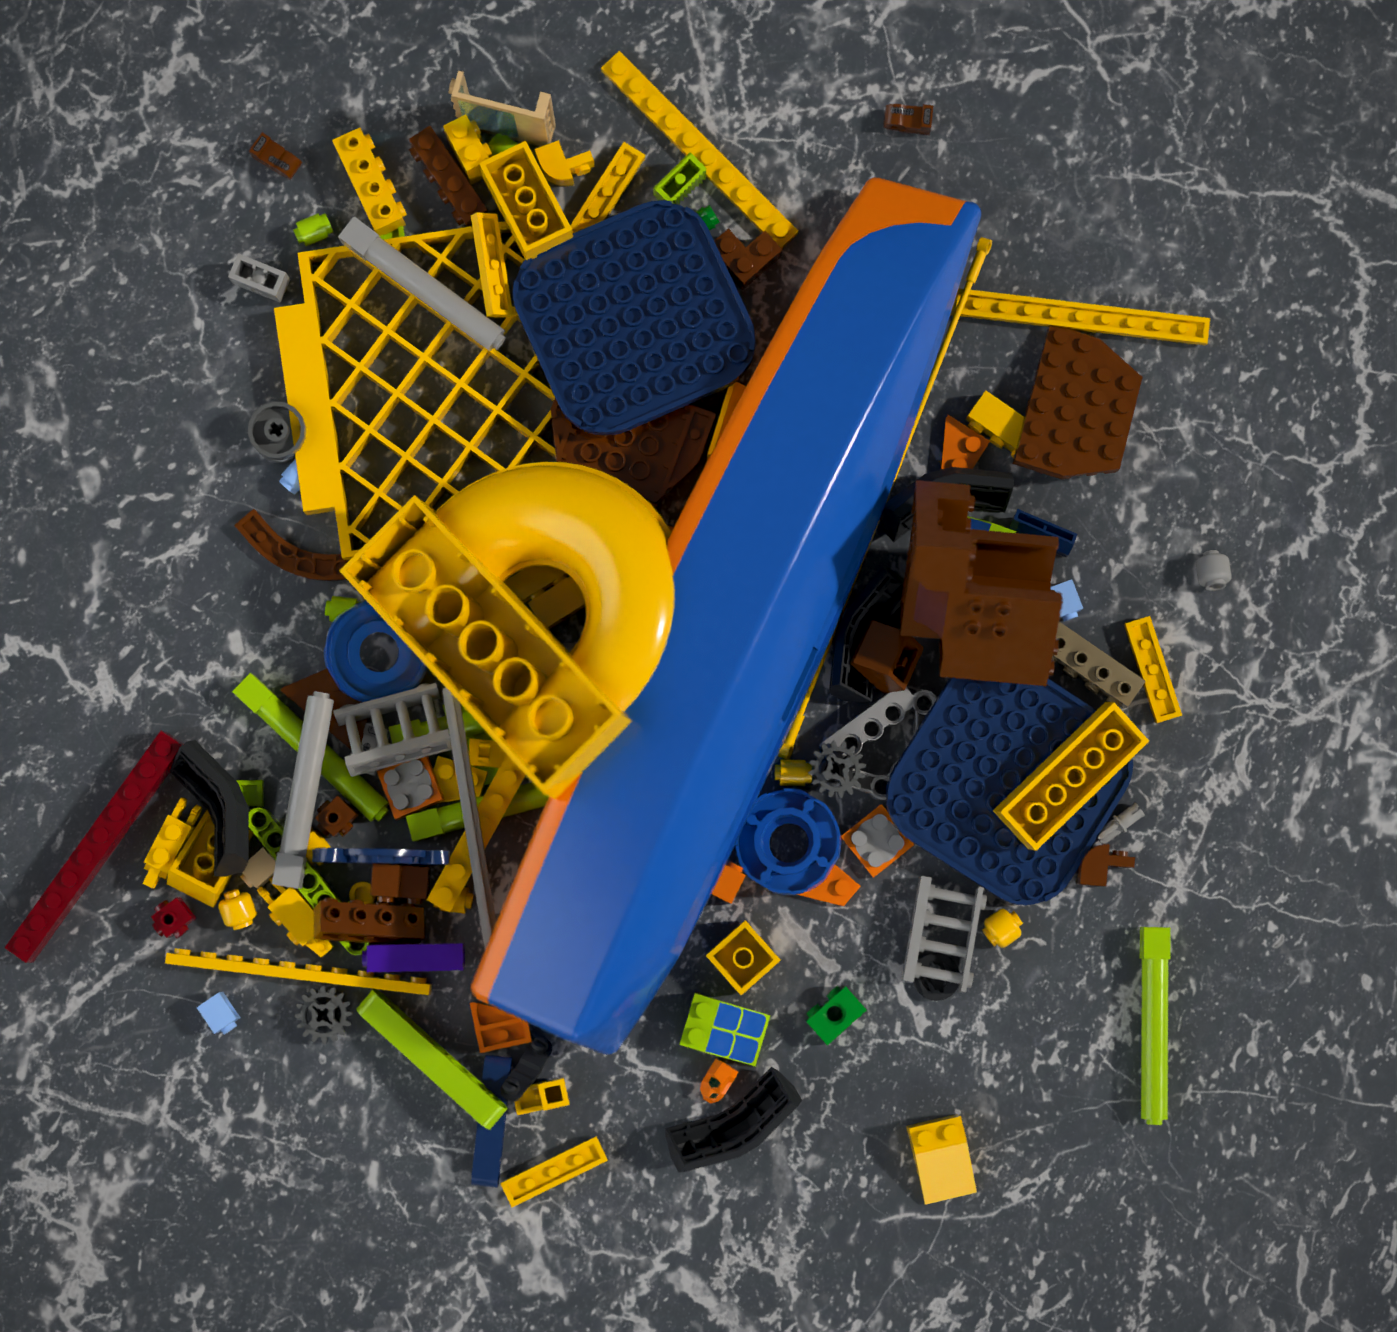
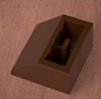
M870 620L850 664L882 693L905 691L924 647L912 636L900 635L899 629Z

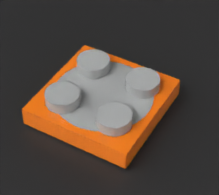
M428 756L377 771L395 820H400L445 800Z
M882 804L841 836L845 844L873 878L914 846L910 840L898 831L888 811Z

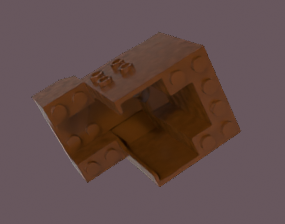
M916 480L912 505L913 521L901 596L900 635L939 639L940 677L1047 686L1048 676H1053L1055 663L1052 660V656L1058 653L1059 641L1056 639L1063 604L1062 593L1051 590V577L1056 551L1059 546L1058 537L971 529V518H968V512L974 511L975 496H970V485Z

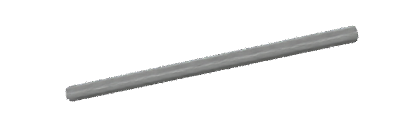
M444 688L443 697L484 949H486L496 925V917L461 703L447 688Z

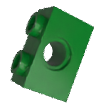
M837 985L826 995L829 1000L822 1006L817 1003L806 1013L809 1018L805 1021L827 1046L867 1011L846 986L840 989ZM831 1006H838L841 1009V1017L836 1021H831L827 1017V1010Z

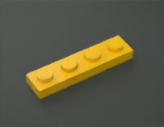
M625 142L622 143L571 223L572 230L578 232L608 218L645 160V154Z
M477 212L470 216L486 316L507 318L513 315L498 217L497 214Z
M1148 616L1125 623L1124 627L1140 677L1146 681L1143 686L1155 723L1182 716L1151 617Z
M595 1136L500 1184L511 1207H514L608 1161L598 1137Z

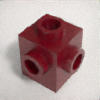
M176 897L171 902L168 900L163 901L154 908L156 913L151 916L154 921L152 926L161 937L163 935L166 938L175 936L176 939L189 930L187 925L196 919L181 897ZM171 915L174 919L172 923L170 922Z

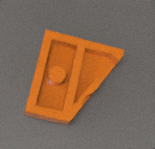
M947 415L940 470L949 467L973 469L990 441L950 415Z
M834 865L826 880L819 886L808 892L796 895L845 906L861 886L837 865Z
M477 1002L470 1003L480 1053L532 1042L529 1022L496 1007Z

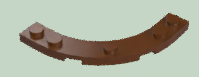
M255 509L251 510L234 525L263 557L289 573L320 581L347 580L339 571L348 562L342 559L341 554L312 553L293 546L281 538Z

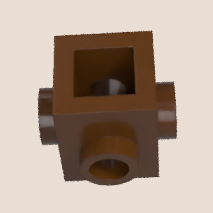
M337 795L331 802L326 800L317 809L319 814L315 819L319 822L317 825L318 829L327 837L330 834L333 837H338L339 835L344 837L354 827L352 822L359 814L341 796ZM337 814L338 820L334 823L332 818Z

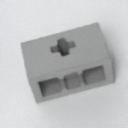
M237 254L228 276L234 285L281 303L290 282L286 272L241 254Z

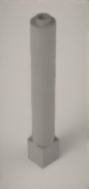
M353 216L339 234L338 238L343 245L363 260L369 261L488 351H491L493 348L498 350L506 339L503 336L505 332L503 328L381 239L379 234Z
M314 691V695L307 698L279 853L277 852L272 884L302 889L307 862V847L334 700L329 699L330 694Z

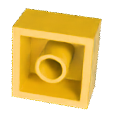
M746 920L706 954V957L740 995L744 994L781 961Z

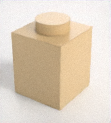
M263 847L249 859L240 877L250 888L252 886H255V888L263 887L273 876L276 861L267 849Z

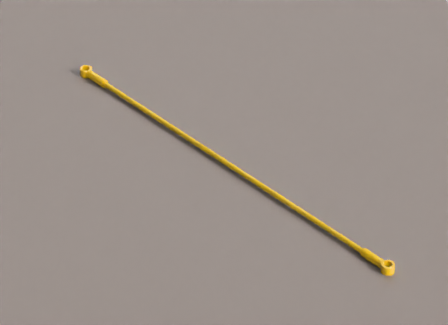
M981 237L978 241L976 254L965 279L967 281L934 363L893 485L971 287L975 284L984 259L991 249L992 240ZM858 574L855 578V581L853 583V586L851 588V591L849 593L841 616L838 620L834 633L830 639V642L826 648V651L822 657V660L818 666L814 678L809 686V689L805 695V698L801 704L797 716L778 753V757L789 760L793 753V745L795 743L798 732L805 717L803 716V714L805 712L812 691L822 669L823 663L825 661V658L835 636L836 630L846 608L847 602L857 580Z

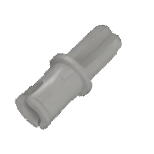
M1134 802L1118 816H1112L1113 819L1104 825L1097 840L1103 845L1107 844L1121 832L1126 833L1129 826L1145 816L1144 812L1141 809L1138 810L1139 806Z

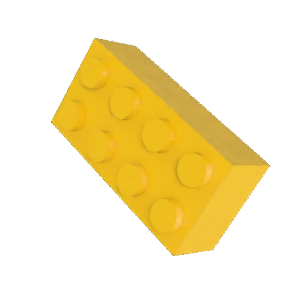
M526 141L479 163L481 175L525 260L534 259L538 254L573 238L572 228Z

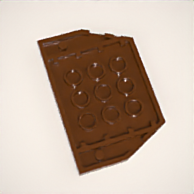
M1050 325L1045 336L1012 464L1061 480L1080 475L1093 476L1098 473L1118 472L1121 467L1143 377L1101 339L1068 328Z
M554 399L551 407L556 462L583 465L602 471L633 488L647 501L657 504L699 464L716 414L689 404L624 433L596 435L583 431L572 424L562 413L556 399Z

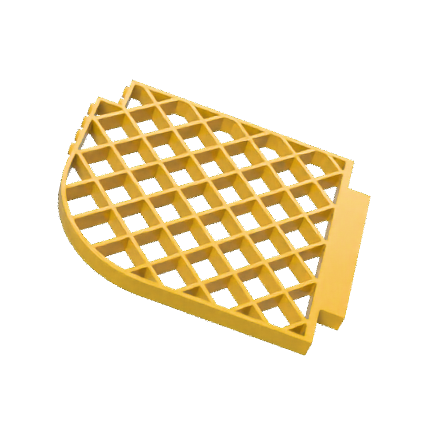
M505 221L498 222L500 234L511 233ZM472 226L384 239L385 242L399 252L402 249L417 247L434 259L436 262L427 273L435 279L445 267L471 286L472 289L464 298L470 305L475 302L480 294L483 295L481 278L477 281L450 261L466 239L474 238ZM512 235L505 245L502 243L504 260L508 258L520 267L525 259L513 251L517 243ZM450 242L442 254L429 246ZM346 246L297 253L305 303L274 308L287 402L301 414L306 425V439L301 449L295 453L303 512L306 515L335 511L343 560H350L359 551L354 550L353 536L365 544L370 540L360 533L359 530L382 500L397 511L402 508L400 504L386 494L409 464L438 484L425 501L431 508H433L445 490L452 495L459 492L450 483L472 454L495 471L505 469L477 448L499 418L528 438V441L507 468L521 465L535 445H538L556 458L555 448L541 439L552 423L551 410L534 433L504 412L526 382L554 402L555 396L552 390L532 376V373L540 364L536 354L523 370L493 348L491 351H488L369 261L363 260ZM355 257L370 268L372 272L352 299L349 300L323 280L339 259ZM323 261L316 272L313 273L312 263ZM381 277L409 297L388 326H385L359 307ZM316 287H320L346 306L324 336L322 335ZM417 303L446 323L424 353L395 333ZM513 306V315L507 317L500 325L505 330L503 336L506 335L516 320L521 322ZM354 313L382 332L360 363L332 343ZM453 330L482 349L461 379H458L432 360ZM390 339L419 359L397 389L368 369ZM325 349H329L355 368L333 399L330 390ZM489 356L519 376L497 406L468 386ZM426 366H429L455 385L433 416L405 396ZM363 375L392 395L369 426L341 406ZM462 392L492 412L470 443L441 422ZM399 402H402L428 421L406 452L377 432ZM289 411L293 444L295 446L300 437L301 426L298 417ZM334 411L339 412L365 431L342 462ZM435 428L465 448L443 479L414 459V456ZM372 438H375L401 457L379 488H376L350 469ZM345 473L374 494L351 526L343 478ZM649 502L653 507L657 506V504Z

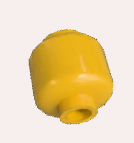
M239 889L224 893V899L218 904L224 924L227 927H233V930L242 929L253 924L252 919L256 917L257 911L251 895L247 892L240 893Z
M1002 908L984 920L985 928L982 931L993 947L998 945L1001 948H1005L1020 938L1021 929L1019 926L1023 923L1015 911L1009 913L1006 909Z

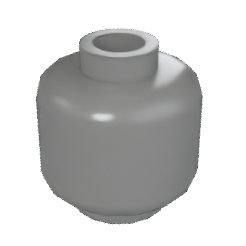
M1206 551L1196 561L1198 583L1206 587L1207 590H1221L1231 580L1229 558L1224 554H1220L1219 551Z

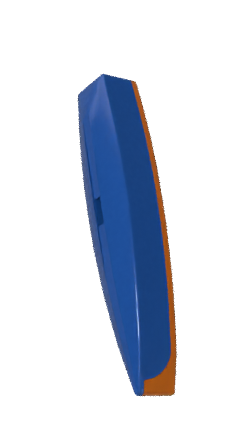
M878 177L870 178L823 247L741 395L675 526H668L671 534L667 540V550L674 582V609L671 628L665 648L652 676L637 698L624 711L632 722L556 799L549 796L472 981L471 991L476 996V999L508 1012L571 1043L601 1054L611 1055L622 1046L679 958L713 892L797 716L834 633L873 537L910 437L979 226L981 209L976 203Z

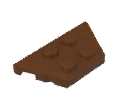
M327 668L289 684L280 690L304 711L308 696H313L314 691L330 694L329 699L334 700L329 732L351 749L346 724L338 725L333 710L340 709V707L347 704L356 705L363 702L344 694L336 685ZM368 718L356 721L361 742Z

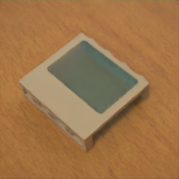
M458 71L456 79L452 78L449 94H452L451 102L454 103L453 109L456 110L455 117L459 118L466 114L469 121L475 120L481 132L493 135L500 133L503 136L507 135L512 140L526 141L528 144L540 147L551 143L556 125L551 94L540 92L534 112L469 95L464 72Z

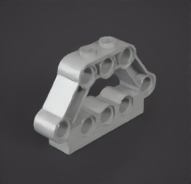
M907 687L905 691L890 692L880 698L866 711L857 715L847 725L834 732L832 736L819 744L818 748L823 752L821 748L823 744L831 748V742L835 741L837 747H840L845 739L852 738L857 742V749L853 752L856 756L861 751L863 743L878 740L882 736L885 727L898 725L904 719L905 713L910 709L913 711L914 736L930 709L922 711L918 708V698H927L930 701V709L937 698L935 694L928 690H921L912 695ZM894 707L898 710L899 718L896 721H890L886 718L885 711L887 708ZM870 722L878 727V733L873 737L868 736L864 731L865 724ZM833 752L840 759L849 757L842 752ZM825 760L821 763L819 767L820 774L824 772V769L827 766V762ZM898 761L891 766L888 775L877 776L860 770V773L866 776L862 779L858 778L857 781L861 785L860 788L855 786L851 788L868 793L875 800H886V794H878L875 791L874 785L878 780L888 783L890 774ZM832 763L838 769L839 777L841 776L842 778L841 771L844 769L843 765L837 766L835 763ZM851 767L847 774L850 779L849 781L853 779L855 769ZM831 779L825 782L830 786L835 784L839 785L838 781H834Z

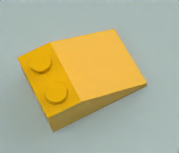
M206 810L170 867L167 885L214 908L232 875L226 877L214 876V824L208 810ZM249 830V843H250V841H251V839H252V837H253V835H254V833H253L252 831H250V830Z
M959 1114L907 1126L925 1205L977 1193L968 1144Z

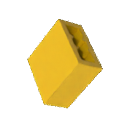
M465 114L445 124L443 128L449 145L469 183L472 185L483 179L479 163L492 157L493 154L486 142L481 143L483 139L475 120L469 121Z

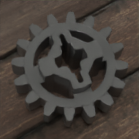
M835 741L831 742V748H828L825 744L821 745L823 752L815 751L813 754L817 760L809 761V764L814 766V770L809 771L808 774L815 775L816 777L812 785L819 783L821 785L819 793L826 789L830 798L834 792H837L839 798H843V791H846L849 795L853 794L851 787L860 788L861 785L857 780L866 776L860 773V769L865 768L866 764H859L858 761L863 755L858 754L855 756L853 752L856 747L852 746L849 750L846 749L845 741L842 742L840 747H837ZM833 752H842L849 757L845 760L840 759ZM825 758L827 762L826 770L820 774V763ZM832 763H835L837 766L843 765L844 769L841 771L842 778L837 773L832 775L830 771L833 769ZM854 765L855 773L853 779L849 781L850 779L847 776L848 770ZM829 779L838 781L841 787H832L825 782Z
M321 986L320 993L315 988L310 989L312 996L309 997L303 994L301 997L305 1003H298L296 1005L297 1008L301 1009V1013L294 1015L295 1018L301 1019V1023L297 1025V1028L304 1027L306 1030L303 1036L313 1035L312 1042L314 1043L319 1037L323 1044L328 1042V1037L335 1042L338 1040L337 1033L345 1035L346 1031L343 1027L352 1025L347 1020V1017L353 1015V1012L347 1011L346 1008L351 1005V1001L343 1002L342 999L345 993L343 992L337 996L335 987H332L327 992L326 986ZM319 997L331 998L327 1004H321L316 999ZM338 1007L341 1009L340 1022L336 1018V1009ZM308 1009L312 1012V1020L310 1022L307 1019ZM319 1009H320V1010H326V1009L329 1010V1012H328V1014H327V1016L329 1017V1020H327V1019L320 1020V1019H319V1017L321 1016V1013L319 1012ZM321 1026H327L332 1029L331 1032L327 1033L316 1030Z

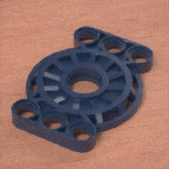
M312 849V862L449 865L450 851Z

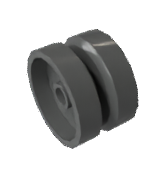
M273 401L262 405L253 413L248 424V436L253 447L263 458L272 463L286 464L294 461L295 453L301 449L306 439V425L303 417L295 407L285 402ZM289 411L298 417L301 426L300 437L295 446L293 444ZM280 430L282 435L277 437L276 433Z

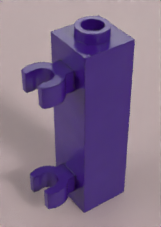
M465 943L367 945V951H362V966L367 967V972L465 970Z

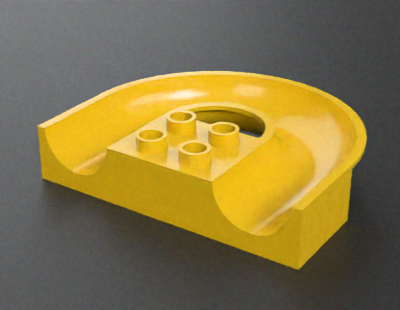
M564 462L522 464L489 474L463 488L436 511L414 495L339 570L542 793L554 799L632 722L624 711L637 698L658 665L667 642L674 609L673 573L667 550V540L671 530L664 519L646 499L619 479L593 468ZM550 566L566 572L577 582L586 603V622L579 641L570 652L504 583L508 577L528 567Z

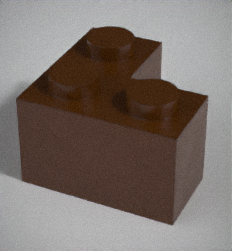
M729 228L714 240L731 278L742 290L782 256V248L766 231L760 234L747 247L742 244Z
M373 863L370 895L377 896V901L396 902V897L406 898V903L422 904V899H427L429 896L431 868Z

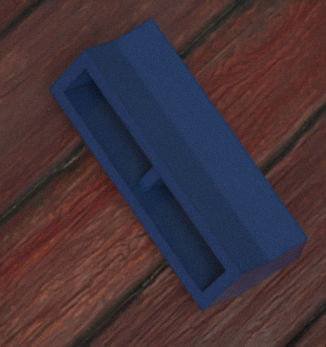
M1017 509L1008 529L1017 531L1016 533L1058 537L1059 546L1056 553L1067 557L1071 552L1078 535Z

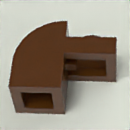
M1110 844L1094 846L1082 858L1081 864L1077 869L1076 884L1105 887L1107 885L1108 866L1134 868L1135 857H1128V851L1112 850V855H1109Z

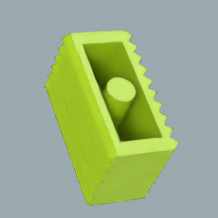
M689 153L653 188L654 197L657 200L672 201L674 204L681 205L684 197H688V194H691V190H695V187H699V183H702V180H706V167L692 153Z

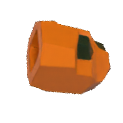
M715 1058L701 1081L700 1091L703 1099L710 1104L720 1101L728 1091L738 1071Z

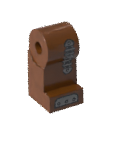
M888 104L885 106L883 126L888 130L930 135L934 105H923L922 107Z
M263 132L249 150L252 158L289 180L293 178L302 165L300 159L271 140Z

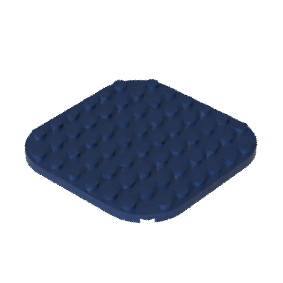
M658 200L646 202L573 233V238L538 254L534 259L525 260L520 266L513 284L515 309L562 413L572 424L588 433L596 435L624 433L719 392L737 382L746 373L754 357L756 339L753 323L707 225L692 209L687 206L685 208L674 204L672 201Z
M949 678L893 768L886 788V804L895 827L914 844L1002 900L1018 905L1037 904L1057 896L1071 881L1081 864L1082 858L1090 850L1125 793L1132 777L1133 759L1129 760L1036 851L1027 849L993 810L1097 710L1050 679L1047 681V686Z

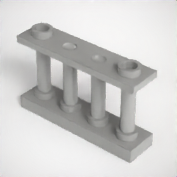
M436 683L421 684L415 689L356 705L347 704L340 707V709L333 710L338 725L346 724L352 754L344 758L351 777L452 750L448 729L440 730L433 704L434 700L441 699ZM423 704L430 732L427 735L415 737L407 708ZM397 711L404 739L401 742L389 744L382 714ZM372 718L378 747L363 751L356 721Z
M921 876L918 880L901 982L913 983L914 978L919 979V976L959 983L958 992L965 993L967 988L972 987L974 973L970 972L980 910L985 909L987 895L983 894L984 887H977L975 895L935 888V885L931 884V877ZM936 898L973 905L971 919L967 921L930 914L931 911L926 910L928 900ZM931 924L968 931L966 947L926 940V937L922 936L923 926ZM927 950L964 957L962 971L958 973L921 966L922 963L917 962L919 952Z

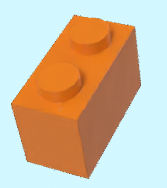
M729 861L725 865L711 894L732 904L746 876L741 873L743 868Z

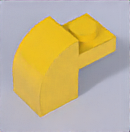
M559 140L535 149V155L543 175L548 181L558 186L567 187L574 185L572 175L581 176L591 171V168L595 167L591 151L566 159Z
M563 1077L534 1083L527 1088L520 1099L514 1101L517 1115L570 1105Z

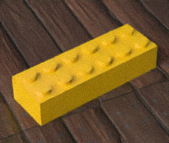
M1105 702L1014 789L993 812L1027 849L1036 851L1131 760L1149 740L1115 702Z

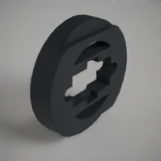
M930 953L917 961L922 963L921 966L930 967L929 963L933 961L934 965L939 964L942 970H945L943 965L945 963L950 971L960 973L954 960L945 954ZM919 976V979L914 978L913 982L915 989L920 995L934 1001L949 998L959 986V983L945 981L946 986L943 987V992H939L938 989L934 990L930 978L925 977L929 990L923 986L921 976Z

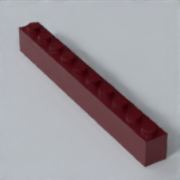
M162 730L159 732L4 947L25 963H33L166 779L177 752L183 743Z

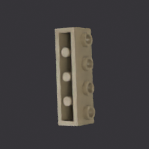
M1059 622L1056 639L1059 641L1058 653L1052 656L1054 663L1057 662L1063 666L1064 669L1062 671L1073 679L1079 677L1086 682L1084 686L1095 694L1100 692L1108 697L1106 702H1115L1119 708H1127L1146 681Z

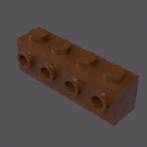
M430 125L409 139L411 148L408 150L416 162H422L425 167L422 170L430 183H436L440 189L437 191L439 197L445 205L447 203L451 205L454 210L451 214L459 226L461 224L465 227L472 226L470 215L477 212L488 213L487 208Z
M326 898L320 901L314 908V939L378 944H419L424 939V908L415 907L414 904L410 903L390 906L388 902L364 904L362 900H351L347 903L338 902V899Z

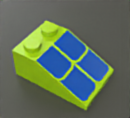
M694 993L679 1045L756 1066L770 1015Z

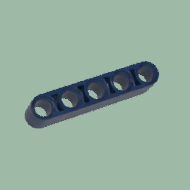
M485 1055L482 1084L507 1106L508 1100L502 1097L501 1087L511 1073L512 1057ZM507 1110L490 1130L477 1122L471 1185L498 1188Z

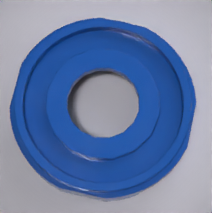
M367 600L361 601L339 614L328 630L324 648L326 668L338 688L344 694L357 701L367 702L415 689L427 672L428 667ZM375 632H384L390 635L398 646V658L395 664L383 672H374L367 669L359 655L363 640Z
M784 788V790L765 793L757 798L735 846L739 864L751 880L772 893L796 895L808 892L826 880L840 855L841 834L834 815L825 803L803 790ZM784 824L798 825L805 830L808 836L809 846L807 852L801 859L795 862L785 863L779 861L770 850L772 833L777 827Z

